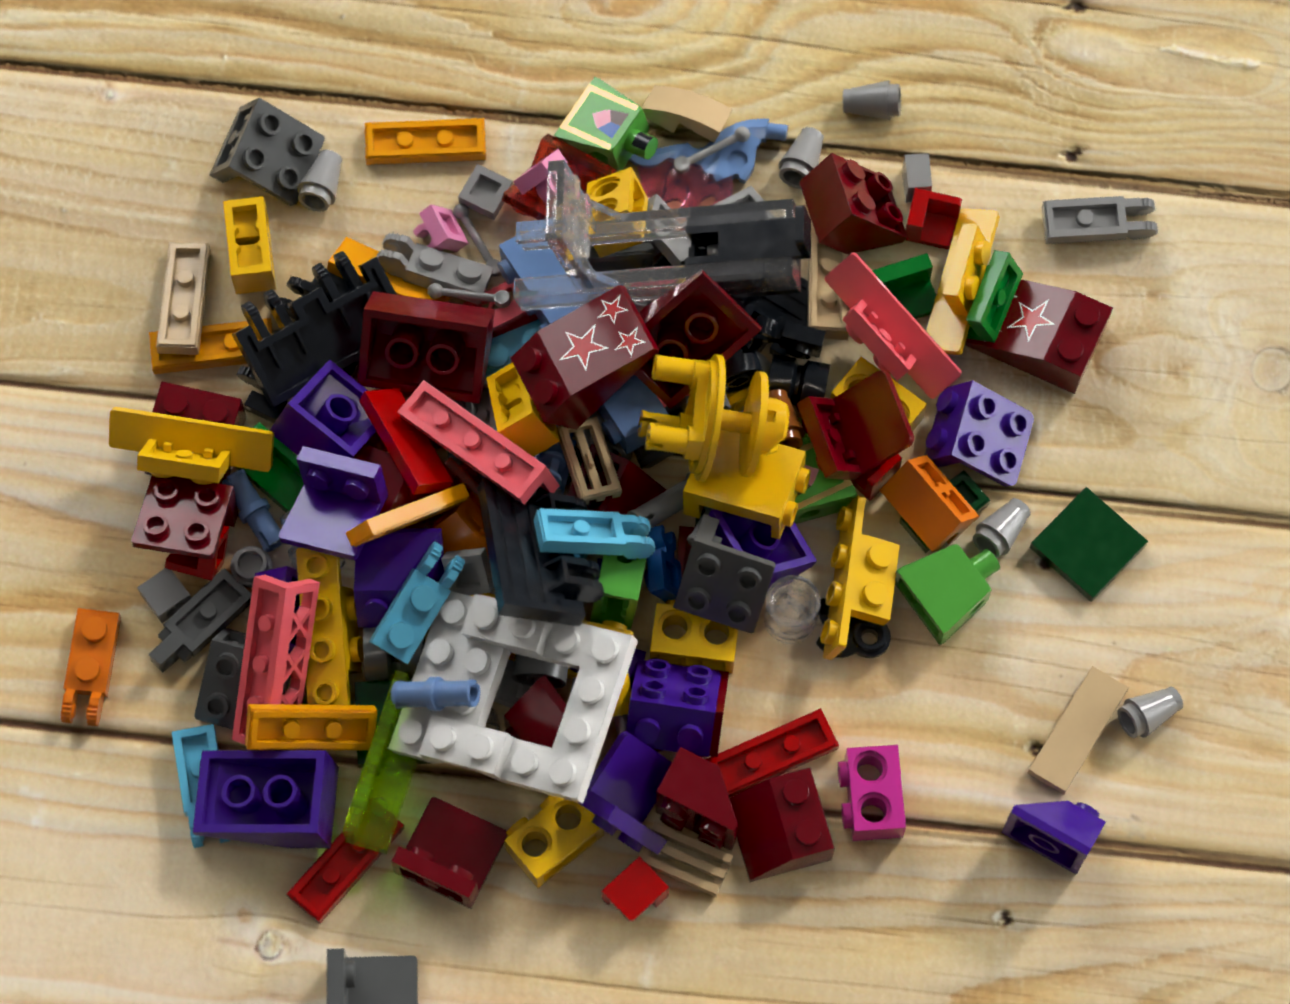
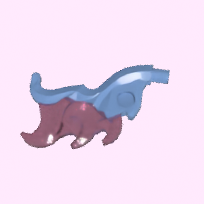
M769 118L745 120L725 128L720 132L714 143L710 141L705 147L698 149L692 147L689 143L657 148L655 154L649 160L634 154L629 160L638 168L641 186L647 198L649 199L658 194L666 204L671 201H679L682 205L678 208L676 214L677 216H683L694 211L703 200L709 197H715L716 200L712 204L714 205L732 196V180L737 178L740 183L745 184L754 171L756 152L760 144L766 142V139L786 141L788 125L769 123ZM743 126L750 131V137L746 142L737 141L690 165L687 173L680 174L675 171L674 161L677 157L685 156L688 158L735 134L738 127Z

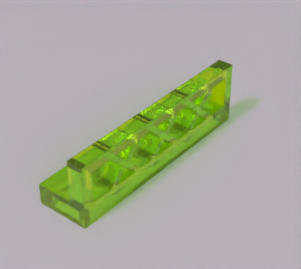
M398 670L395 671L342 829L347 843L384 854L388 852L418 759L396 754L388 749L402 710L396 708V704L392 703V686L396 681L410 682L408 673Z

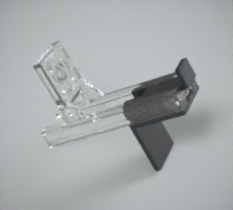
M565 160L548 161L546 219L516 222L515 241L517 244H522L524 251L552 249L566 274L514 278L513 298L522 311L580 307L614 287L622 285L625 286L633 302L655 301L701 270L709 275L731 298L801 293V259L811 258V218L805 205L796 206L793 199L620 213L591 200L589 194H584L578 175H573ZM687 237L691 241L685 265L596 272L588 261L591 250L590 245Z

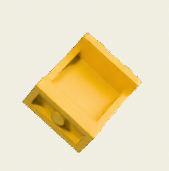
M720 430L715 458L706 481H697L692 473L688 477L683 489V514L700 518L704 506L769 524L771 526V537L780 539L784 527H792L798 509V503L795 502L798 492L804 494L809 484L811 470L805 468L806 451L779 444L777 452L769 455L760 454L752 477H743L739 471L740 433Z

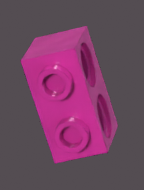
M898 745L847 748L844 761L838 762L839 787H847L848 803H842L841 805L843 829L851 828L852 841L903 838L906 830ZM862 765H872L878 769L880 777L873 781L864 780L858 774L857 769ZM867 806H876L883 812L884 818L879 822H869L862 816L861 810Z

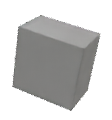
M929 153L906 154L904 156L902 175L905 203L912 202L915 188L932 190Z
M166 568L137 587L140 595L161 623L168 620L191 599L190 594L173 571Z

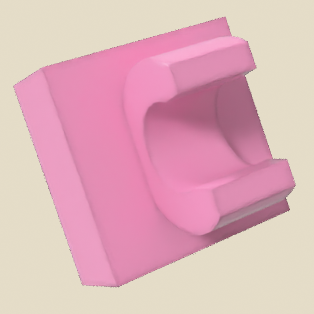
M557 149L513 182L522 195L536 186L539 197L547 203L568 187L563 177L556 173L567 161L559 149Z
M431 204L419 213L424 223L418 225L413 233L421 238H425L430 234L431 242L427 245L428 247L440 251L447 249L457 252L468 244L452 210Z

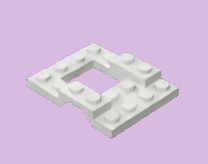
M451 591L431 625L412 682L427 681L430 677H442L445 681L475 679L477 681L476 684L480 686L479 703L476 707H445L442 711H430L427 707H404L401 710L388 749L396 754L433 764L447 763L470 769L507 784L583 804L638 640L629 634L581 623L579 627L498 615L496 598L474 593V596H469ZM510 653L579 669L552 748L516 739L508 733L485 727Z

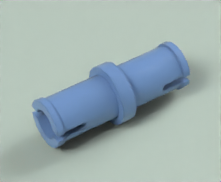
M241 469L227 476V479H224L221 484L234 486L237 507L240 510L238 516L243 524L248 523L262 545L264 552L273 551L281 546L282 543L279 539L281 529L269 512L271 506L266 498H260L248 479L245 470Z
M430 677L427 681H396L392 686L391 699L398 709H403L404 707H427L430 711H442L445 707H476L480 700V686L476 684L477 681L475 679L445 681L442 677Z

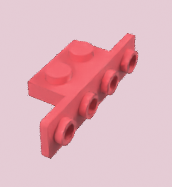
M851 253L825 276L826 283L850 308L842 319L847 324L845 327L848 334L857 343H864L874 354L873 360L881 371H887L889 374H892L897 381L908 373L931 399L937 397L961 376L962 371L857 253Z

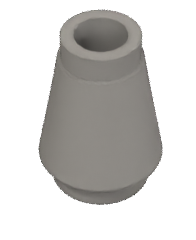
M890 80L844 89L843 111L844 113L890 120L891 116H900V84H891Z
M811 127L803 128L779 162V176L784 183L791 187L801 189L799 181L819 164L824 136L817 129Z
M331 150L320 151L318 157L297 187L299 193L298 200L304 207L313 211L323 212L335 203L342 163L341 156Z
M1012 498L976 526V533L973 535L974 544L980 551L988 548L996 558L1007 554L1028 517L1031 515L1030 509L1021 500Z
M1170 686L1166 689L1126 699L1124 706L1118 708L1117 715L1123 730L1130 737L1136 738L1141 736L1145 738L1176 714L1177 711L1183 708V701L1179 692Z

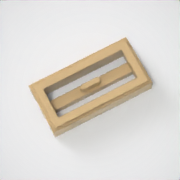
M598 417L588 418L577 430L557 426L559 443L577 497L583 498L586 504H589V501L596 499V502L603 501L605 497L611 495L612 498L620 497L622 488ZM585 429L590 430L608 484L606 486L601 485L583 431ZM569 433H574L592 489H587Z
M655 822L652 831L664 839L719 862L721 865L716 867L666 844L660 851L661 854L714 876L715 879L711 883L651 857L652 851L644 847L640 857L654 871L716 897L732 863L733 855Z

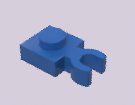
M663 525L655 526L650 529L651 532L647 535V537L649 536L653 539L656 549L653 555L647 557V569L644 573L645 583L650 593L664 602L676 600L682 574L681 563L674 556V551L676 550L675 533L672 531L665 533Z

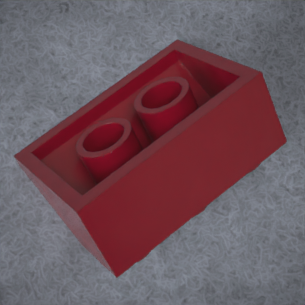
M373 291L363 312L358 383L365 387L378 389L399 388L401 392L412 394L424 380L452 400L480 404L491 350L495 309Z

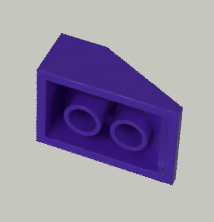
M202 750L192 833L198 836L284 848H331L339 766L326 750Z

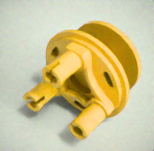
M714 354L711 360L708 359L706 361L655 355L652 379L689 385L691 391L685 411L679 412L678 416L641 410L638 424L641 427L638 428V437H646V450L683 454V458L688 459L690 473L694 474L697 481L703 482L708 478L713 465L720 430L740 433L739 471L743 477H752L760 454L769 455L778 451L779 443L786 438L788 432L789 408L785 402L769 397V383L766 372L756 371L753 375L743 412L723 409L726 384V367L723 355Z

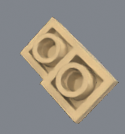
M654 85L642 107L646 118L656 125L674 133L680 123L713 143L716 141L733 110L718 101L695 92Z

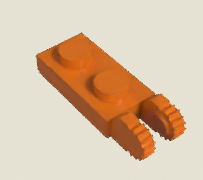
M78 608L63 687L65 693L61 709L62 723L72 724L76 715L78 694L90 696L86 712L87 725L98 727L104 697L108 698L121 624L120 613Z

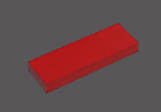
M400 389L364 391L359 402L412 494L434 493L449 489L453 480L428 437L403 420L397 412L406 402Z
M820 708L718 753V757L712 756L706 760L719 766L730 798L769 778L782 775L839 749V744Z
M371 798L331 843V848H327L288 891L287 897L320 924L405 829L404 824Z

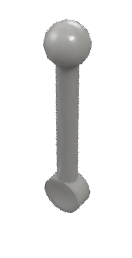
M738 127L735 134L688 158L685 156L677 157L674 161L675 171L679 174L687 173L690 165L737 141L746 142L750 137V131L746 127Z
M457 204L453 209L454 216L462 220L484 258L486 265L494 267L492 277L500 275L501 272L497 265L499 261L492 258L468 217V207L464 204Z
M433 283L428 287V295L433 299L448 296L495 302V305L499 308L508 307L511 303L510 295L505 290L490 294L443 288L438 283Z

